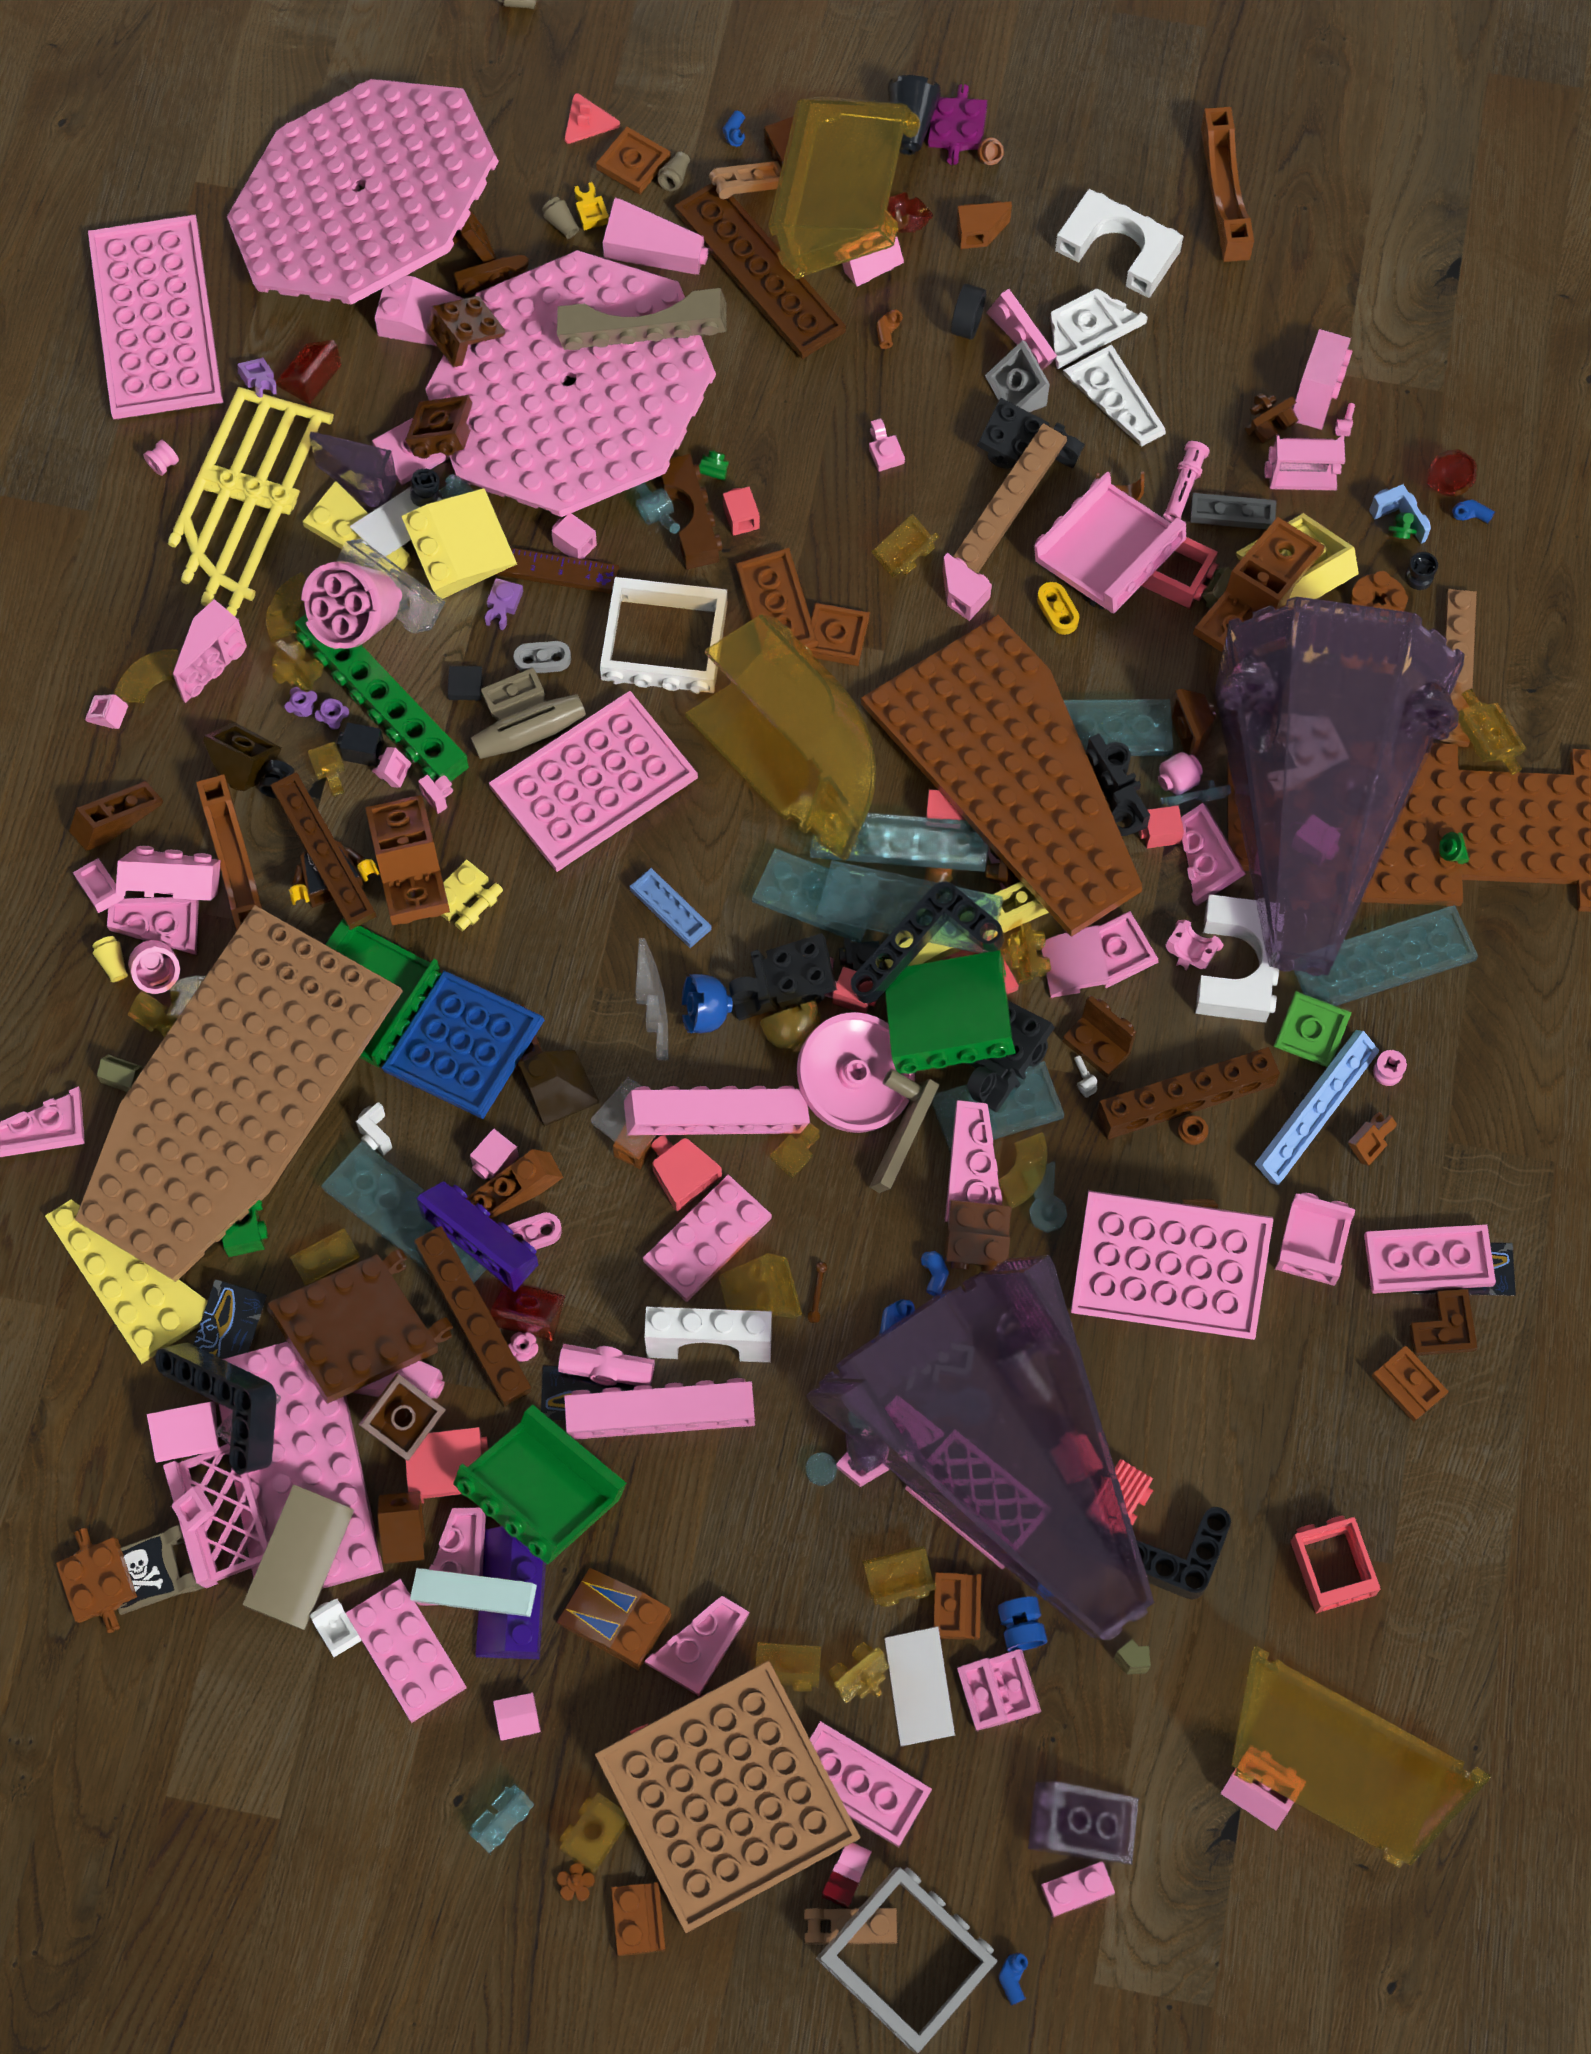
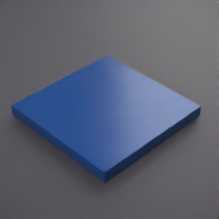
M443 970L382 1066V1069L389 1075L484 1119L545 1020L543 1016Z

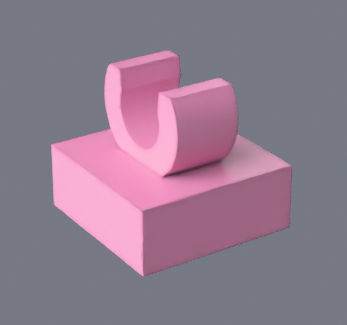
M387 747L384 754L378 757L380 763L377 768H373L372 772L380 779H384L391 787L401 788L412 763L396 748Z
M428 775L420 779L418 783L421 794L436 813L439 814L447 808L445 797L453 792V789L450 787L452 783L445 775L437 779L435 783Z
M192 1486L171 1505L187 1532L195 1531L215 1514L214 1508L200 1486Z

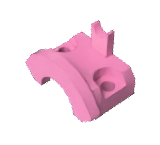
M1178 920L1176 922V929L1166 944L1168 952L1179 957L1176 965L1183 966L1186 971L1190 964L1199 969H1205L1216 951L1221 950L1224 946L1220 938L1216 936L1204 938L1196 934L1192 930L1191 922L1187 920Z

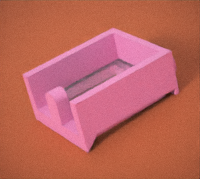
M1344 434L1337 440L1313 438L1280 439V436H1276L1274 446L1269 447V461L1265 462V478H1269L1270 489L1337 490V474H1341V464L1345 463Z

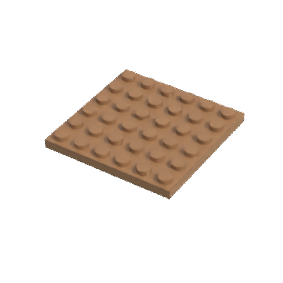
M769 1660L595 1753L685 1933L861 1838Z

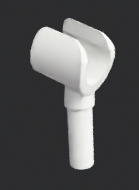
M1077 1056L1074 1060L1083 1080L1077 1083V1086L1082 1095L1087 1098L1097 1091V1079L1087 1071L1081 1056Z

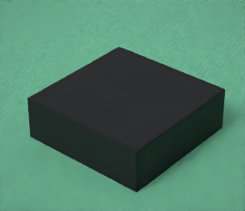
M449 666L448 699L481 700L482 666Z

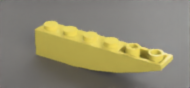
M1022 882L976 902L977 905L999 922L1003 933L1049 913ZM971 911L964 912L960 920L963 922L971 921L975 913ZM947 921L908 966L939 961L976 943ZM987 930L983 934L982 938H994L997 936L998 932L995 930ZM908 939L907 941L900 944L899 947H909L912 944L913 939ZM890 959L884 960L889 969L893 965V961Z

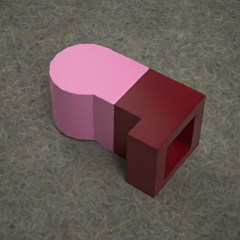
M855 1843L845 1846L822 1892V1898L845 1909H849L872 1851Z

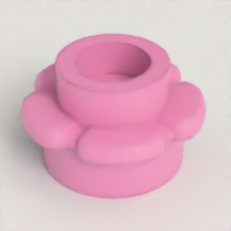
M522 1332L515 1333L510 1339L511 1343L508 1344L516 1360L521 1362L530 1360L538 1352L536 1337L529 1332L525 1334ZM525 1344L526 1347L522 1349L520 1348V1345Z

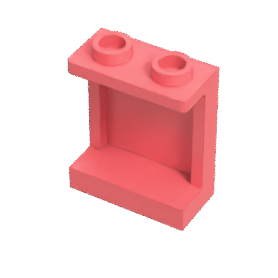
M479 1427L428 1433L409 1461L406 1460L408 1492L420 1491L422 1503H424L425 1498L460 1495L461 1493L458 1488L453 1485L458 1469L462 1464L466 1467L470 1466L489 1449L487 1436L482 1437Z

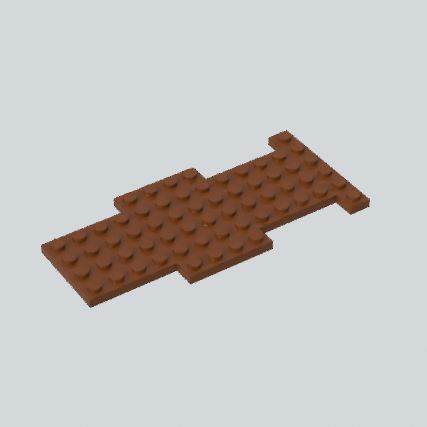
M1343 739L1342 743L1350 756L1348 765L1362 764L1371 767L1381 776L1385 786V794L1379 806L1371 813L1359 816L1345 813L1339 809L1332 799L1331 784L1334 776L1340 769L1321 779L1316 777L1306 782V786L1298 791L1293 789L1287 792L1286 797L1276 800L1267 782L1269 773L1292 769L1290 763L1227 762V842L1244 871L1296 873L1304 869L1313 871L1324 866H1333L1337 870L1338 875H1344V902L1440 906L1462 905V880L1577 885L1578 911L1591 912V750L1572 749L1570 753L1571 775L1458 770V744ZM1351 790L1347 793V798L1351 802L1359 803L1363 801L1361 792ZM1313 813L1335 830L1346 814L1351 818L1355 816L1379 840L1370 854L1338 841L1337 845L1340 848L1336 855L1330 861L1325 859L1320 866L1291 846L1295 833ZM1449 832L1463 834L1469 862L1458 864L1456 861H1446L1441 857L1439 845L1445 834Z

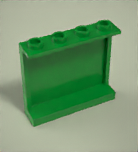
M342 919L326 943V946L394 983L403 991L359 1056V1058L379 1068L382 1061H386L393 1051V1044L397 1038L402 1036L407 1029L413 1013L417 1012L426 999L425 995L428 990L433 988L440 977L438 960L433 959L430 963L360 925L350 930L345 920Z
M1001 950L907 966L885 990L891 1055L897 1072L900 1074H911L920 1070L940 1069L949 1065L973 1063L978 1060L1003 1058L1006 1055L1016 1054L1012 1040L1005 983L1006 969Z
M531 1405L524 1412L521 1422L470 1466L460 1465L453 1483L462 1495L469 1497L487 1516L496 1520L505 1528L509 1535L517 1538L534 1556L540 1558L547 1565L620 1500L627 1484L534 1405Z

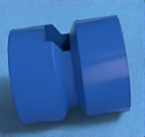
M1037 1597L1017 1598L998 1605L1001 1625L1007 1626V1630L1003 1633L1007 1651L1029 1650L1048 1642L1044 1624L1038 1622V1619L1041 1617V1611ZM1024 1619H1027V1620H1028V1622H1024V1623H1020V1624H1017V1623H1016V1621H1020V1620H1024Z

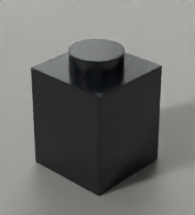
M347 722L345 731L340 732L337 742V748L341 750L343 761L377 767L378 757L381 754L384 743L381 729Z

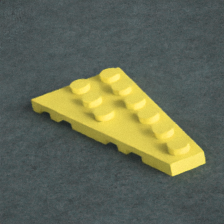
M72 1199L45 1215L141 1364L155 1356L158 1349L172 1345L200 1326L208 1302L205 1298L182 1281L177 1280L175 1282L78 1223L75 1218L80 1205Z

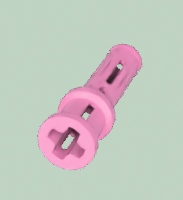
M1189 441L1186 443L1184 459L1178 464L1177 468L1179 476L1163 515L1170 522H1173L1177 517L1181 519L1193 483L1202 474L1201 466L1204 458L1208 457L1210 450L1201 442Z

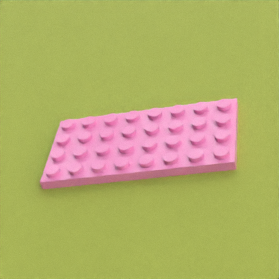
M196 215L88 231L113 420L223 403Z
M288 1342L223 1359L270 1382L275 1388L277 1395L272 1462L267 1468L249 1472L268 1541H270L294 1484L354 1509L323 1588L384 1572L347 1396L345 1395L326 1404ZM219 1404L226 1443L229 1444L233 1410ZM234 1479L239 1502L245 1489L243 1483ZM247 1499L245 1505L250 1507ZM242 1509L243 1528L245 1531H248L253 1521V1516L251 1512ZM255 1529L253 1535L258 1536L257 1530ZM251 1538L247 1545L250 1559L263 1554L261 1543ZM259 1565L256 1566V1567L251 1568V1569H252V1574H253V1579H254V1576H255V1574H256V1572H257V1569H258Z

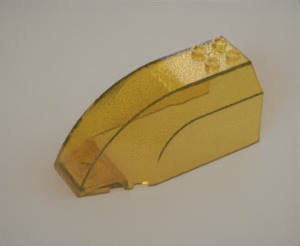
M761 614L705 649L704 653L733 683L686 712L685 717L785 820L789 818L794 819L799 823V829L806 834L811 831L819 837V844L845 861L849 858L856 844L874 795L876 762L871 736L861 712L853 699L837 679L812 655L810 649L803 645L793 635L792 631L777 618Z

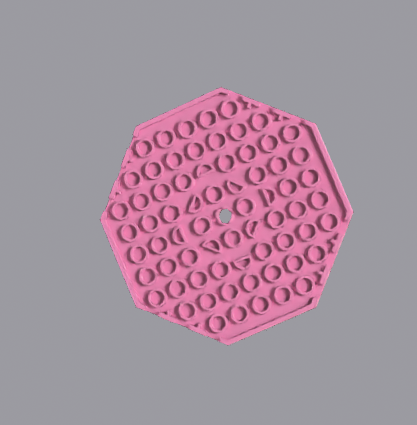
M369 79L279 128L227 218L253 284L259 292L276 290L281 295L298 297L300 294L309 295L311 299L330 301L333 298L340 299L345 304H354L449 253L454 245L452 239L456 231L462 230L471 214L469 208L473 200L479 199L487 184L485 178L490 170H495L499 161L463 88ZM360 185L362 187H365L362 191L358 192V190H360Z
M577 250L476 294V296L481 297L506 330L505 336L468 345L462 366L453 368L443 355L425 389L429 400L469 395L473 402L466 422L471 431L465 449L449 455L460 483L469 486L473 484L501 497L505 495L516 499L519 503L537 509L540 507L551 511L554 515L563 517L666 473L670 465L669 460L674 450H678L687 432L686 427L691 417H695L704 399L703 394L708 384H712L716 376L701 335H693L688 338H667L656 342L650 340L640 341L629 345L623 343L613 344L602 348L596 346L586 347L575 351L564 350L557 337L558 306L585 303L597 311L620 317H639L654 314L673 306L685 298L678 281ZM567 376L576 378L575 383L571 386L563 385L565 380H567Z

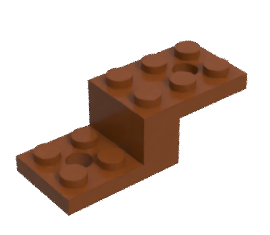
M1277 517L1232 570L1226 591L1196 625L1193 634L1241 664L1280 617L1282 608L1287 607L1293 588L1321 556L1325 545ZM1286 549L1290 551L1292 555L1283 556L1279 553L1278 550ZM1236 624L1240 630H1229L1226 625Z
M422 795L365 807L392 926L408 924L414 920L438 917L449 913L450 908Z

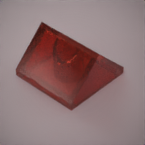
M334 340L307 343L276 380V385L310 405L342 366L337 343Z
M522 1284L513 1292L504 1285L491 1308L490 1314L498 1328L522 1332L523 1334L529 1332L535 1337L553 1341L566 1295Z

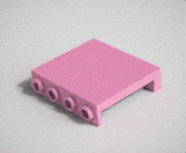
M1106 472L1100 479H1096L1091 484L1089 490L1082 497H1078L1073 502L1071 509L1064 516H1059L1056 519L1053 527L1046 534L1038 537L1034 545L1035 561L1114 614L1186 540V523L1178 517L1170 523L1112 485L1111 475L1109 472Z

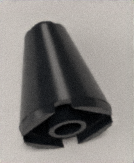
M898 76V81L893 83V80H890L888 85L894 145L904 155H913L921 149L940 98L941 87L935 82L933 86L928 83V78L923 76Z

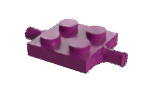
M962 84L958 86L957 98H939L930 125L929 147L949 150L947 163L952 165V161H954V165L958 164L959 151L968 149L978 150L980 143L983 141L988 107L987 100L968 99L969 87L965 84L964 88H962Z

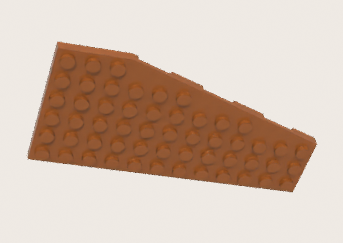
M999 615L861 697V705L1071 937L1142 892L1140 878L1051 670Z

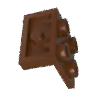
M479 296L432 306L426 329L453 368L463 365L468 345L504 337L506 332Z
M1090 995L1086 999L1082 1017L1063 1036L1062 1042L1108 1078L1130 1055L1136 1032L1133 1025L1127 1019L1119 1018L1112 1013L1111 1008L1105 1001L1095 999Z

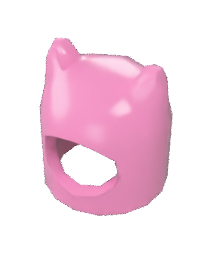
M156 940L142 942L130 954L128 966L132 979L138 988L146 993L158 994L166 992L177 982L180 974L179 962L174 951L164 942ZM169 980L168 982H166V983H165L164 985H162V986H156V987H154L155 985L161 984V983H163V982Z

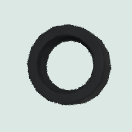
M969 284L963 285L953 313L951 334L967 339L974 338L984 311L986 289Z

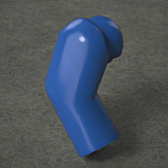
M737 110L733 112L723 127V133L728 144L734 147L742 145L745 140V134H741L739 129L745 120V116Z
M1472 499L1456 504L1452 510L1453 516L1457 520L1463 521L1476 517L1487 524L1495 511Z

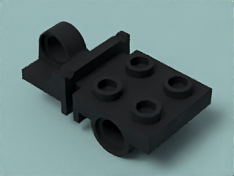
M1000 398L977 447L989 452L987 455L988 459L997 467L1003 469L1012 468L1044 423L1049 426V422ZM1057 422L1053 429L1066 436L1067 442L1055 460L1073 469L1085 444L1077 438L1068 435L1065 432V426Z
M1100 733L1090 737L1086 754L1105 799L1111 806L1110 810L1116 823L1126 818L1131 821L1128 827L1117 825L1121 836H1127L1147 828L1150 813L1136 792L1140 789L1141 783L1135 780V773L1127 775L1131 759L1129 748L1120 742H1111L1106 745Z
M822 933L767 950L766 959L759 950L751 951L750 954L756 978L740 977L732 980L728 985L739 1021L772 1011L774 1014L778 1013L777 1005H780L783 1010H788L787 1006L794 1003L803 1007L812 1006L823 1001L825 998L824 994L837 990L826 940Z
M1009 1000L1008 1008L1012 1040L1016 1054L1006 1055L1003 1058H989L967 1063L976 1068L968 1081V1090L972 1099L978 1103L988 1104V1108L995 1112H998L1013 1088L1020 1087L1021 1084L1017 1077L1024 1080L1026 1078L1024 1072L1028 1066L1035 1067L1041 1063L1048 1049L1047 1039L1055 1028L1048 1020Z

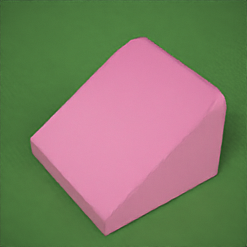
M115 694L95 695L85 720L89 723L119 729L128 705Z

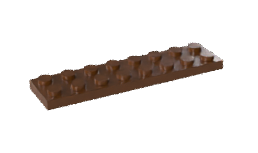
M710 183L674 205L675 213L692 232L704 237V246L801 359H804L846 332V325L732 195L727 199H721L716 192L717 186Z

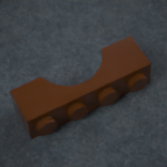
M690 454L670 458V465L666 473L659 476L665 499L675 500L684 504L693 514L690 523L679 531V547L686 570L718 563V551L723 550L720 535H714L712 527H715L713 512L706 509L705 504L708 503V496L705 487L700 488L698 480H701L698 463L693 464Z

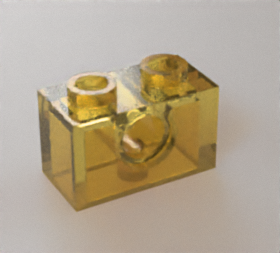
M597 1793L594 1799L590 1796L586 1799L578 1812L582 1815L575 1827L570 1824L559 1840L563 1843L560 1847L562 1853L582 1865L592 1874H595L629 1824L623 1809L600 1793ZM593 1823L599 1824L602 1827V1834L599 1838L590 1840L584 1836V1831L588 1825Z

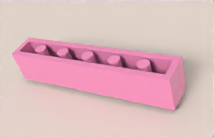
M642 1086L631 1090L623 1101L627 1135L801 1133L810 1123L808 1105L800 1089H795L794 1086H782L778 1089H766L765 1086H754L749 1089H738L736 1086L709 1089L706 1086H698L691 1090H680L676 1086L665 1087L662 1090H651L649 1087Z
M743 1378L729 1379L727 1383L714 1384V1381L705 1380L697 1382L696 1386L669 1383L665 1385V1388L652 1389V1386L640 1385L630 1391H621L620 1388L612 1387L603 1389V1393L590 1394L588 1390H576L571 1395H565L566 1431L574 1439L755 1426L752 1381L745 1382Z

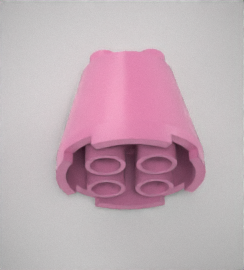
M345 561L331 562L316 568L304 584L301 600L305 602V611L308 621L305 623L314 637L328 647L335 649L357 647L369 640L394 619L402 599V592L391 577L380 570Z

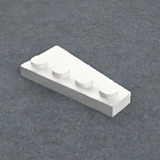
M1112 344L1063 370L1064 376L1141 447L1166 434L1165 427Z

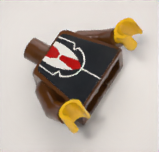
M336 841L361 888L364 890L363 881H368L367 876L371 873L379 875L374 861L366 859L350 847L344 848L340 841ZM307 852L300 855L302 863L296 866L291 888L289 889L292 905H296L295 902L300 899H305L306 903L310 901L312 908L333 901Z

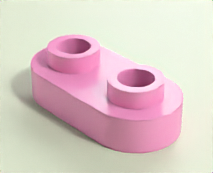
M541 1213L508 1225L514 1233L512 1235L514 1238L521 1237L536 1250L554 1244L559 1240L562 1233L560 1220L552 1213ZM545 1227H550L552 1232L544 1235L541 1233V1230Z

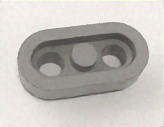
M560 641L525 643L516 648L514 663L520 672L534 668L536 673L559 672L565 670L570 665L571 652L569 647ZM555 657L562 658L560 661L552 660ZM526 659L533 660L532 663H525L524 661Z

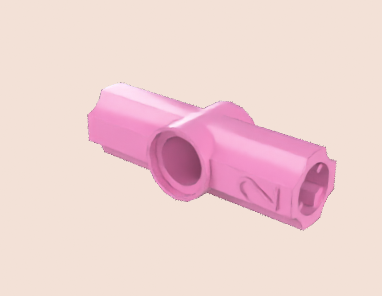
M563 1344L559 1357L558 1372L590 1377L593 1382L608 1386L616 1385L617 1382L636 1386H650L654 1374L655 1360L625 1355L619 1349L609 1346H599L596 1349Z

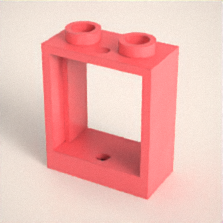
M1186 537V540L1175 551L1203 564L1191 586L1189 587L1158 571H1155L1141 586L1190 609L1195 600H1201V596L1207 587L1204 584L1207 578L1211 579L1219 564L1216 563L1217 551Z
M1344 1515L1327 1520V1525L1315 1528L1314 1524L1303 1526L1296 1530L1297 1534L1290 1541L1315 1613L1374 1597L1381 1590L1355 1517L1345 1519ZM1345 1534L1362 1582L1321 1593L1304 1545Z

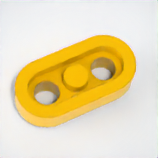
M1056 582L1043 584L1039 588L1037 602L1050 626L1055 632L1062 635L1073 633L1078 627L1079 613L1066 590L1061 584ZM1047 598H1054L1056 601L1049 602ZM1061 620H1066V621H1068L1069 623H1068V624H1062V623H1060V621H1061Z

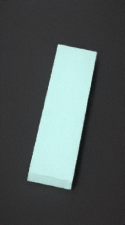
M416 1568L410 1600L427 1604L530 1617L537 1585L530 1582Z

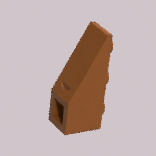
M532 1149L470 1194L466 1199L474 1206L477 1203L482 1205L491 1214L489 1218L492 1219L542 1194L564 1177L550 1152Z

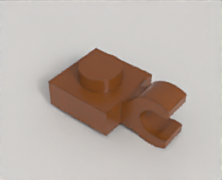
M1378 1112L1371 1119V1123L1365 1122L1348 1141L1349 1146L1361 1164L1369 1166L1387 1146L1384 1138L1397 1125L1392 1115L1385 1119L1382 1113Z

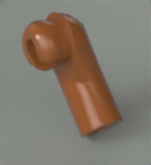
M892 309L890 312H887L876 324L879 346L882 349H888L893 345L891 333L902 321V314L899 310Z

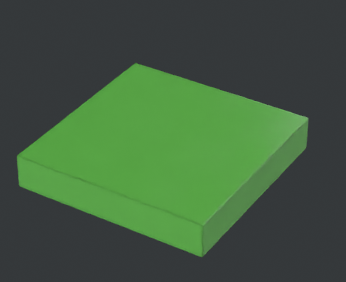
M1295 991L1274 1047L1328 1067L1335 1057L1352 1012Z

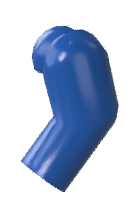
M936 1251L925 1252L921 1257V1264L928 1268L932 1275L926 1292L932 1296L940 1297L949 1271L940 1253Z
M901 1299L883 1310L879 1332L880 1338L894 1339L896 1324L914 1314L915 1306L912 1301Z
M1022 1953L1009 1955L1005 1959L999 1973L1000 1983L1010 2005L1026 1999L1018 1983L1024 1969H1027L1028 1960Z

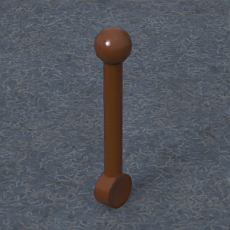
M818 1262L816 1264L818 1274L812 1311L808 1313L810 1323L820 1321L818 1308L823 1275L827 1271L825 1262Z

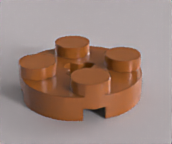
M1378 571L1375 574L1362 577L1355 583L1350 596V610L1353 616L1363 625L1370 627L1372 624L1375 626L1380 625L1379 628H1387L1396 624L1402 618L1408 602V596L1399 581L1390 577L1387 572ZM1378 596L1383 598L1384 605H1381L1380 603L1374 604L1372 602L1374 597Z

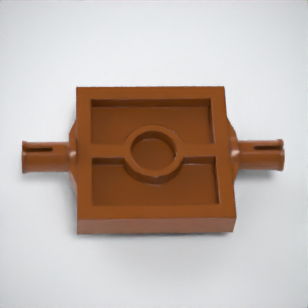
M79 1529L80 1531L77 1530L74 1534L80 1550L74 1555L57 1562L56 1565L74 1620L81 1623L92 1617L102 1616L107 1633H112L120 1629L114 1611L123 1603L136 1598L137 1594L118 1539L112 1537L99 1544H92L88 1529Z

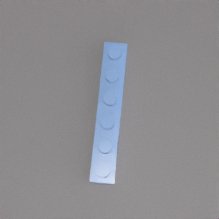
M1355 1030L1256 1161L1255 1165L1271 1184L1279 1185L1378 1054L1379 1049L1364 1031Z

